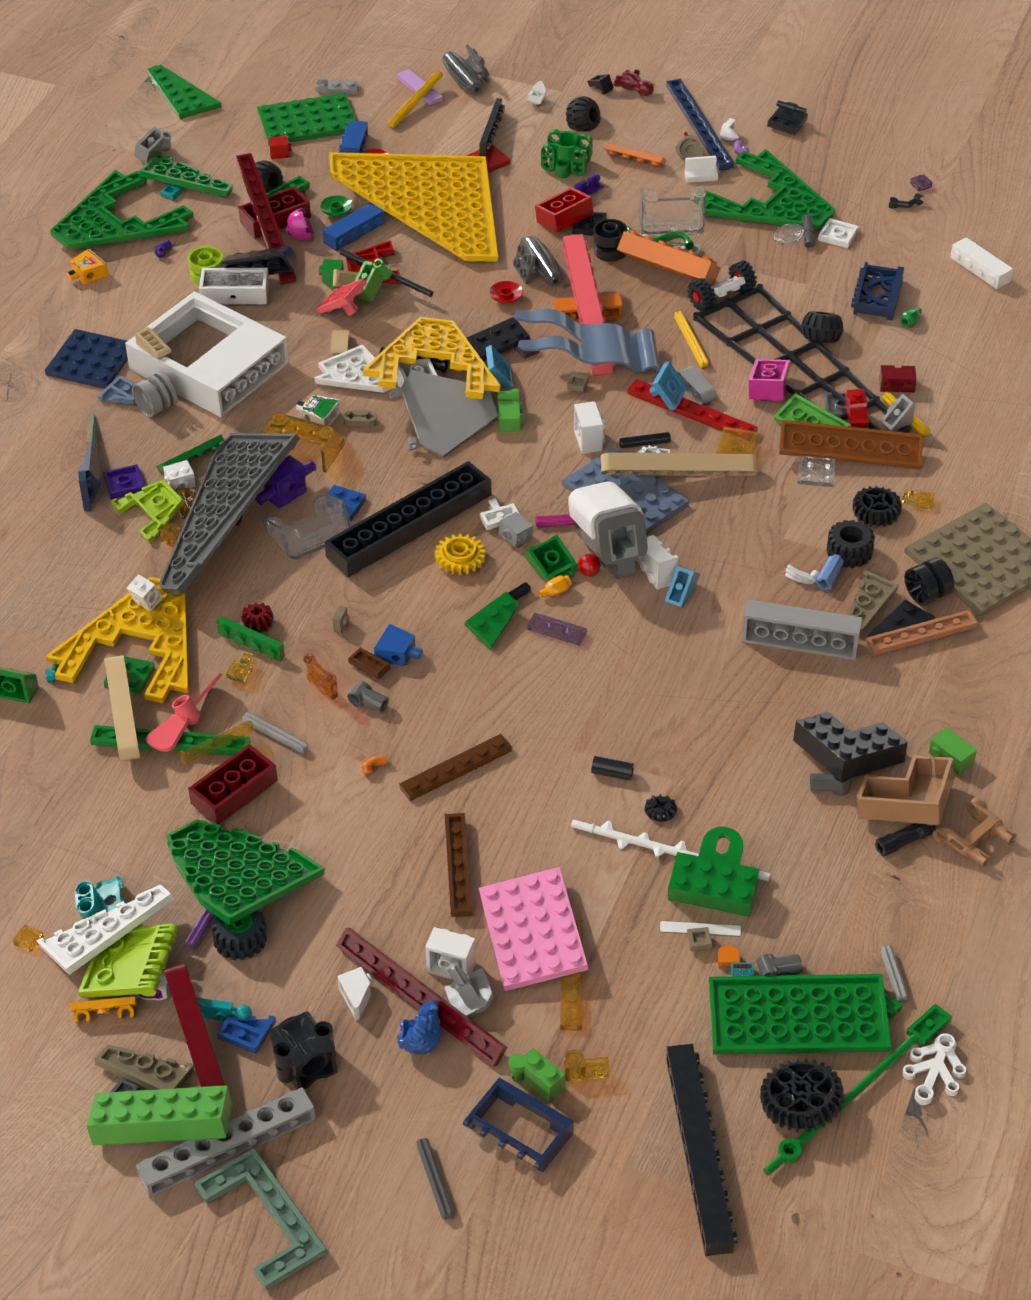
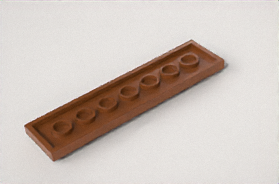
M782 420L780 455L921 469L922 434Z

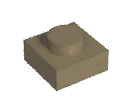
M572 373L567 383V389L583 393L588 384L589 377Z
M339 606L333 617L334 632L341 633L344 627H347L350 619L347 615V607Z
M708 927L687 929L690 951L710 950L712 948Z

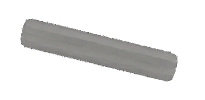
M890 945L883 946L881 948V955L895 998L898 1002H905L908 994L893 948Z

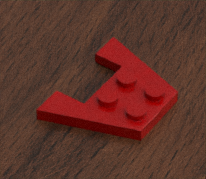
M389 240L354 252L353 254L374 263L380 256L394 255L392 242ZM346 258L348 271L359 273L362 265ZM399 270L392 271L393 273L400 275ZM391 278L382 281V283L401 285V283Z

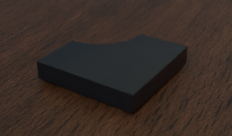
M593 212L594 214L573 225L572 234L594 236L593 228L595 224L607 219V213Z

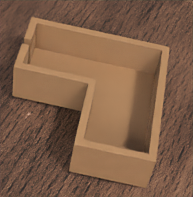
M913 755L905 778L865 775L856 798L858 819L940 825L955 778L953 758L935 757L936 776L932 775L931 756Z

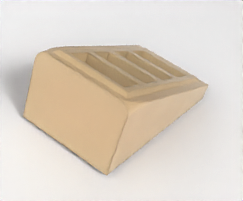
M149 327L135 334L136 344L155 358L159 359L171 353V349Z

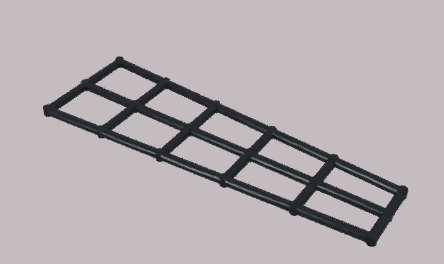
M757 284L754 288L731 298H726L724 301L700 312L693 313L694 321L699 322L725 342L726 346L734 349L753 365L757 358L736 342L756 333L762 335L784 354L773 360H791L815 381V383L800 390L787 382L786 390L792 395L796 393L814 403L805 394L818 388H823L828 393H832L836 400L839 399V403L845 407V398L831 387L829 383L846 376L858 389H864L865 395L870 399L867 401V409L875 405L884 414L887 413L888 407L880 400V397L869 390L850 371L849 367L842 364L821 342L809 340L810 343L789 351L765 330L788 320L802 333L801 323L762 284ZM760 293L782 315L758 324L735 303ZM729 307L752 328L733 337H728L703 317ZM817 348L840 371L821 378L796 356ZM846 412L837 415L842 420L848 418ZM868 418L870 429L881 430ZM904 426L900 428L901 430L897 431L910 433L911 427Z

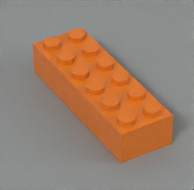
M631 230L630 233L623 232L617 248L618 251L630 258L693 280L705 278L711 285L715 284L721 269L716 265L717 262L709 257L698 256L697 253L692 251L686 252L680 247H672L660 240L657 242L649 236L643 237Z

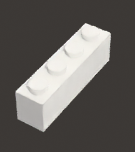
M967 237L952 244L950 258L995 289H999L1011 282L1013 268Z

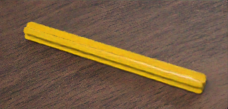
M435 71L388 121L389 127L395 128L443 77L441 71Z

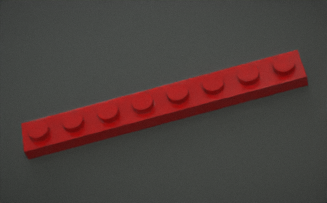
M636 379L628 388L629 395L669 410L660 395L652 396L650 388L653 385ZM683 397L677 408L671 410L750 442L758 430L757 426Z

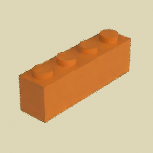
M600 294L599 304L603 306L602 317H605L606 320L622 318L623 305L620 294ZM574 297L554 299V310L563 312L574 321L580 322Z

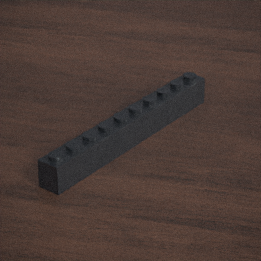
M693 1044L667 1046L666 1063L705 1256L733 1253L734 1244L737 1243L736 1229L731 1228L733 1214L731 1208L727 1209L726 1202H729L728 1190L723 1188L722 1182H724L723 1168L718 1166L720 1152L719 1148L714 1147L716 1133L714 1128H710L712 1115L711 1110L706 1109L705 1103H708L707 1091L703 1090L701 1085L704 1084L703 1072L698 1070V1065H700L699 1053L694 1051Z

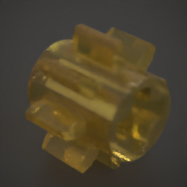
M174 523L166 524L163 529H160L161 542L165 541L167 545L174 546L182 530L181 527L177 528Z

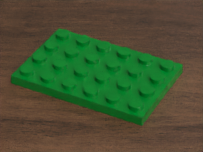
M346 93L323 95L316 98L292 100L290 102H279L277 104L257 107V113L268 145L269 137L287 136L288 142H296L345 134V126H348L349 120L356 121Z

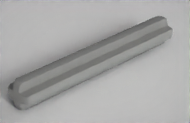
M246 712L242 717L243 722L302 754L309 748L308 743L250 712Z

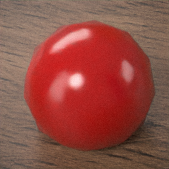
M594 554L583 555L577 563L579 572L587 577L596 575L601 567L598 557Z

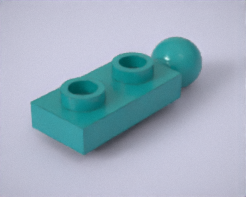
M197 998L203 1019H214L224 1022L227 1017L235 1016L240 1019H246L252 1016V1009L246 1004L234 1008L233 1002Z

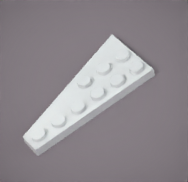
M158 885L138 894L135 900L125 904L124 901L116 904L117 908L106 912V910L98 912L76 922L73 928L67 931L58 930L54 932L55 936L47 940L41 938L36 940V942L44 952L70 975L174 899L169 891L163 886Z

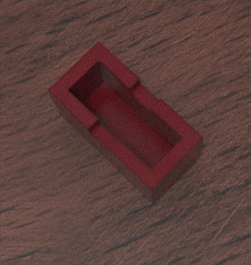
M881 365L879 374L880 392L915 393L917 380L915 366L895 368V365Z

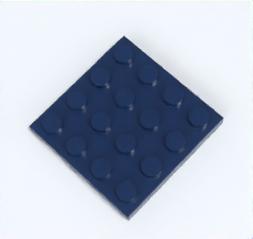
M74 329L46 367L45 375L105 389L113 382L128 361L125 345L127 340Z

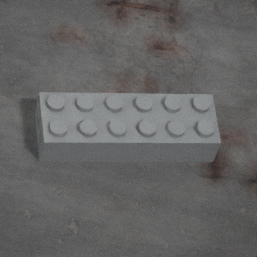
M748 600L744 614L742 642L856 660L862 617Z

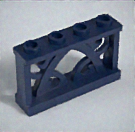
M865 262L864 268H860L854 291L855 298H852L851 307L854 308L853 314L863 313L886 317V320L893 321L903 281L904 267L898 266L897 269L868 265V262ZM881 285L885 291L890 293H882L876 297L869 289Z

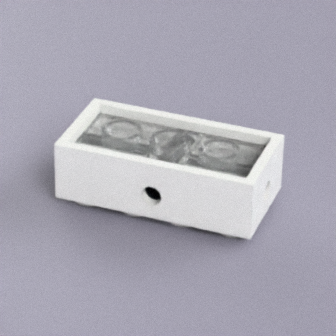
M202 268L199 294L224 305L267 304L269 291L268 268Z

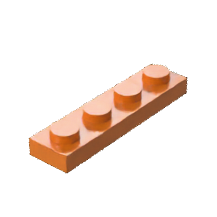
M606 142L603 149L608 151L607 154L616 156V154L622 155V158L628 160L635 158L640 163L647 161L651 162L650 165L656 167L660 165L665 166L666 159L662 156Z

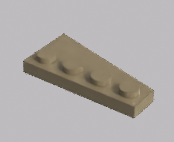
M867 570L864 572L863 579L854 598V603L848 614L850 616L862 617L861 635L898 590V584Z
M108 1044L95 1058V1065L148 1090L180 1088L194 1071V1064L192 1063L183 1065L176 1063V1060L167 1058L165 1061L155 1058V1055L152 1054L139 1055L135 1054L134 1050Z

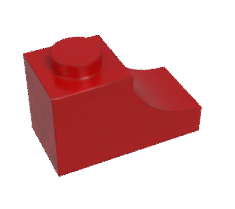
M864 389L846 390L845 409L851 427L869 428L867 398Z

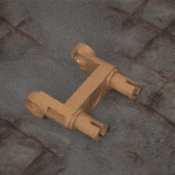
M974 797L967 802L966 808L971 817L981 823L964 838L948 827L945 828L943 826L935 829L932 836L939 845H948L963 857H970L982 867H985L989 863L991 856L981 851L979 847L994 835H997L1010 845L1015 840L1017 834L1005 827L1001 819L986 810L984 803Z

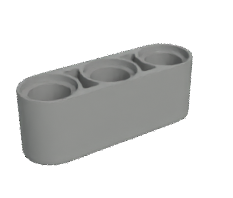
M694 366L677 371L687 386L686 392L696 403L703 405L717 399L715 388Z

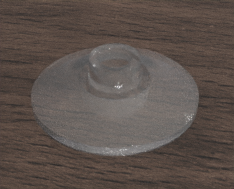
M785 224L778 227L773 232L772 237L778 244L789 245L801 240L805 231L799 224Z

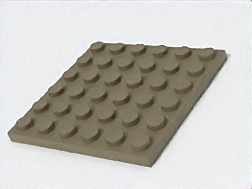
M987 503L978 506L906 546L904 553L918 565L934 557H939L945 561L954 577V590L952 593L980 617L1031 588V538Z

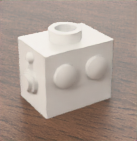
M187 460L163 467L164 481L175 492L196 487L194 470L191 469Z
M139 574L127 587L134 602L150 612L163 598L156 585Z

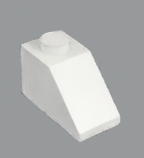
M362 967L337 976L339 990L355 1021L361 1018L371 996L370 986L373 985L370 975L368 973L365 974Z

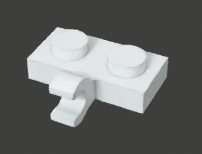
M496 499L489 500V511L480 513V519L486 530L499 527L501 519L519 512L514 503L500 507Z

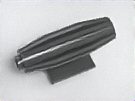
M466 45L469 55L466 60L453 51L446 52L442 57V61L448 73L460 87L470 94L480 93L483 87L478 74L486 83L489 82V73L484 67L485 61L482 56L479 57L477 51L469 45Z
M536 236L521 238L513 265L524 283L528 284L532 271H536L538 276L549 286L558 285L562 281V275L557 261L546 245Z

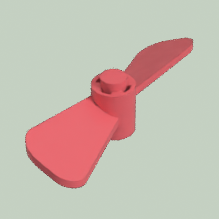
M221 672L194 702H192L188 695H183L173 702L172 707L176 713L147 735L146 742L150 747L162 752H168L175 748L188 725L193 726L199 722L201 713L195 705L222 676Z

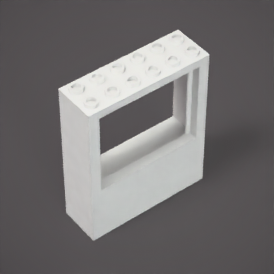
M195 291L147 326L165 344L197 320L229 335L189 367H185L166 356L159 359L155 358L136 344L135 336L125 343L129 369L145 378L153 376L157 372L164 373L175 387L177 395L219 417L224 416L289 363L285 336Z

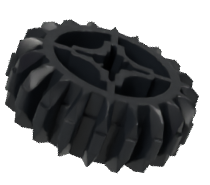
M877 485L874 488L869 486L868 489L862 488V491H858L852 505L854 516L858 518V521H863V524L868 523L870 527L876 525L877 528L879 525L885 527L887 524L892 525L893 522H896L902 508L900 496H897L896 492H891V488L884 489V486L879 488Z

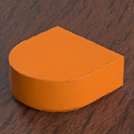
M725 945L718 950V967H731V963H740L739 951L736 947Z

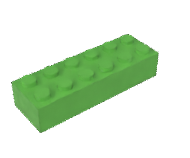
M228 1085L95 1093L86 1127L92 1145L226 1138L233 1103Z

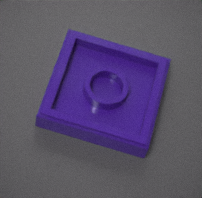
M138 464L103 472L111 499L125 497V494L130 492L135 494L142 491V488L145 487Z

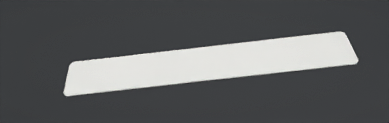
M660 922V931L687 933V929L708 927L710 934L741 935V926Z

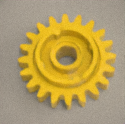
M459 533L458 537L452 534L451 539L445 537V542L440 540L439 545H436V564H439V568L445 567V572L451 570L452 575L455 572L462 575L464 571L466 574H469V570L476 572V567L481 568V563H485V545H481V540L476 541L475 536L470 539L469 534L465 537H462L461 533Z

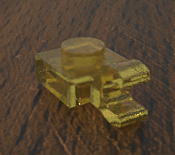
M905 488L902 502L913 503L915 508L932 510L935 493L920 490L914 493L913 490Z
M245 651L240 661L234 660L226 672L227 679L244 684L253 670L254 660L251 659L253 653Z

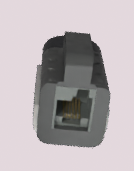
M614 482L598 483L572 491L568 504L570 516L575 521L577 535L601 559L606 569L617 580L635 576V560L645 556L648 551L645 519L642 509Z

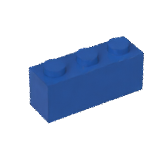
M349 120L348 126H345V135H342L339 153H361L364 150L368 137V122Z

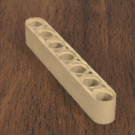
M124 655L104 658L120 762L138 759L140 754Z

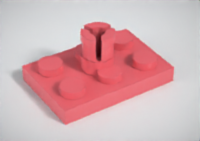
M362 278L334 289L316 310L319 314L325 312L330 313L335 308L338 310L342 307L348 316L354 314L359 307L353 302V298L363 292V287L367 282Z

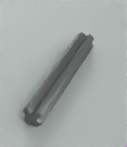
M427 1138L419 1139L417 1141V1148L440 1215L444 1220L452 1218L454 1215L453 1208L429 1140Z

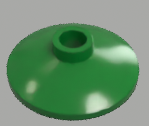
M335 195L325 198L321 202L320 208L327 215L341 216L351 210L352 202L347 197Z

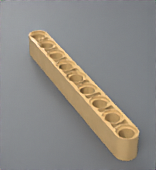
M601 454V473L604 475L754 476L758 474L757 456L754 454Z

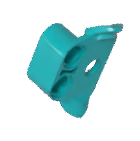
M116 876L110 880L97 882L96 887L90 881H82L76 886V909L82 919L103 910L109 912L117 908L116 904L123 901L126 904L121 896V889L124 888L121 878ZM116 897L114 904L106 905L109 898Z

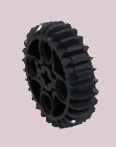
M797 1058L794 1063H791L789 1060L787 1065L780 1063L779 1069L773 1067L772 1073H767L760 1088L762 1109L766 1113L767 1118L771 1119L773 1124L778 1123L780 1128L787 1126L788 1131L796 1128L797 1133L799 1129H805L808 1132V1128L812 1127L816 1131L818 1125L824 1128L825 1122L832 1123V1117H838V1112L842 1111V1104H844L843 1085L837 1072H832L831 1066L825 1068L824 1062L818 1065L815 1059L812 1063L808 1062L807 1058L804 1062H799ZM828 1092H831L830 1097L826 1096Z

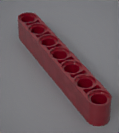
M182 963L165 969L164 973L200 1086H225L186 964Z

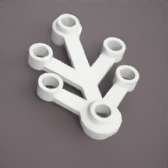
M950 1034L939 1035L935 1039L934 1044L922 1048H913L910 1052V1060L917 1064H908L903 1068L902 1075L907 1080L914 1079L917 1073L929 1070L924 1085H919L915 1091V1100L920 1105L931 1103L934 1094L932 1088L938 1073L946 1085V1094L949 1096H956L958 1094L959 1084L954 1081L943 1061L945 1057L948 1058L953 1066L952 1075L957 1079L965 1077L966 1067L961 1064L954 1052L957 1044L954 1037ZM937 1053L935 1058L921 1062L923 1056Z

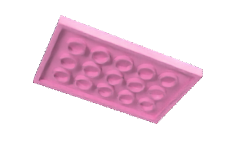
M560 867L479 888L505 991L589 970Z

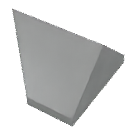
M902 394L890 404L881 422L891 431L913 423L915 403L905 394Z

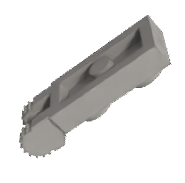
M318 79L316 81L315 90L318 93H358V81H327L326 79Z

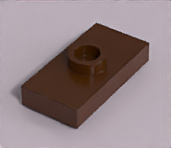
M361 647L348 658V662L378 680L390 669L388 662Z

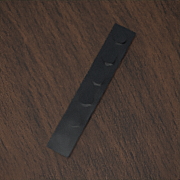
M496 98L479 143V156H486L487 152H490L491 144H493L496 131L499 128V121L502 120V114L505 111V105H502V98Z

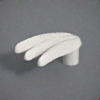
M788 565V568H786L787 573L785 574L791 580L805 584L815 583L819 576V572L816 570L808 574L791 565Z

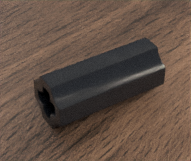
M594 756L591 773L632 780L634 763Z

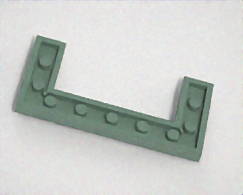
M253 1148L196 1181L194 1185L204 1202L208 1204L247 1181L291 1243L290 1247L253 1268L255 1276L267 1291L327 1254V1251Z

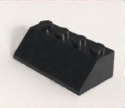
M282 246L280 248H267L260 251L253 250L247 253L228 255L221 264L224 268H268V275L294 272L296 254L290 246Z

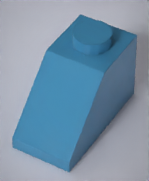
M677 566L664 601L682 608L693 593L700 573Z

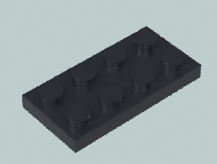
M511 317L466 339L482 361L487 360L486 347L492 345L501 354L518 346L520 340H530V335L514 317Z

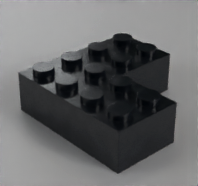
M829 712L796 720L793 741L840 781L904 763L908 742L884 722L851 731Z

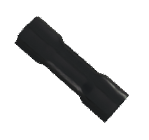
M912 823V825L893 834H887L876 839V850L881 856H887L906 844L931 835L936 826Z

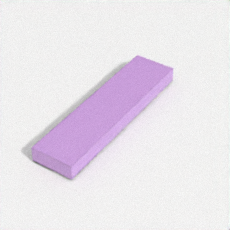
M410 69L397 74V79L414 93L425 83ZM432 88L422 100L432 106L442 102L443 96Z

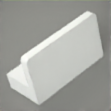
M716 156L686 158L685 177L687 183L717 181Z

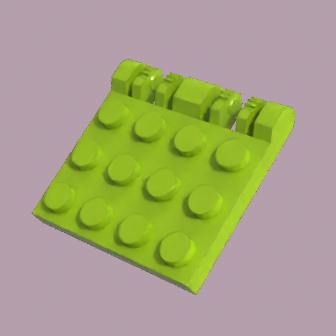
M175 924L137 926L114 944L100 952L90 960L78 991L80 997L91 998L142 994L146 997L154 996L160 983L159 976L163 975V969L166 967L169 953H171L172 946L170 945L174 944L178 934V926Z

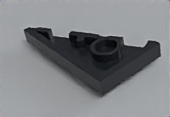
M905 600L876 626L867 637L935 619V616Z

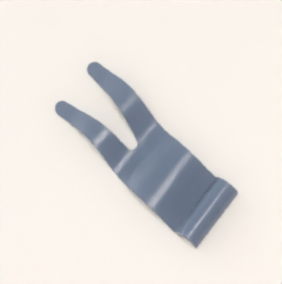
M554 309L516 311L514 314V318L517 321L558 325L582 343L579 345L563 336H548L535 340H520L518 347L521 350L559 349L568 352L577 360L587 364L618 363L638 373L645 374L649 369H654L655 374H658L660 371L655 334L652 329L644 328L637 333H633L620 325L611 323L581 324L571 319L565 313Z

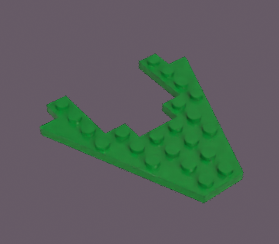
M766 149L758 156L743 151L736 158V164L771 178L767 183V187L777 192L765 203L750 198L741 205L704 189H701L694 196V202L702 205L699 209V215L740 220L744 223L750 221L803 228L802 217L809 214L813 216V227L815 230H820L829 218L835 215L836 211L833 206Z
M114 170L50 230L53 238L68 250L133 239L145 240L152 236L188 231L189 224L185 221L193 218V212L183 205L146 222L136 215L121 221L109 211L117 207V201L113 198L147 183V178L140 177L139 171L124 176L119 171Z

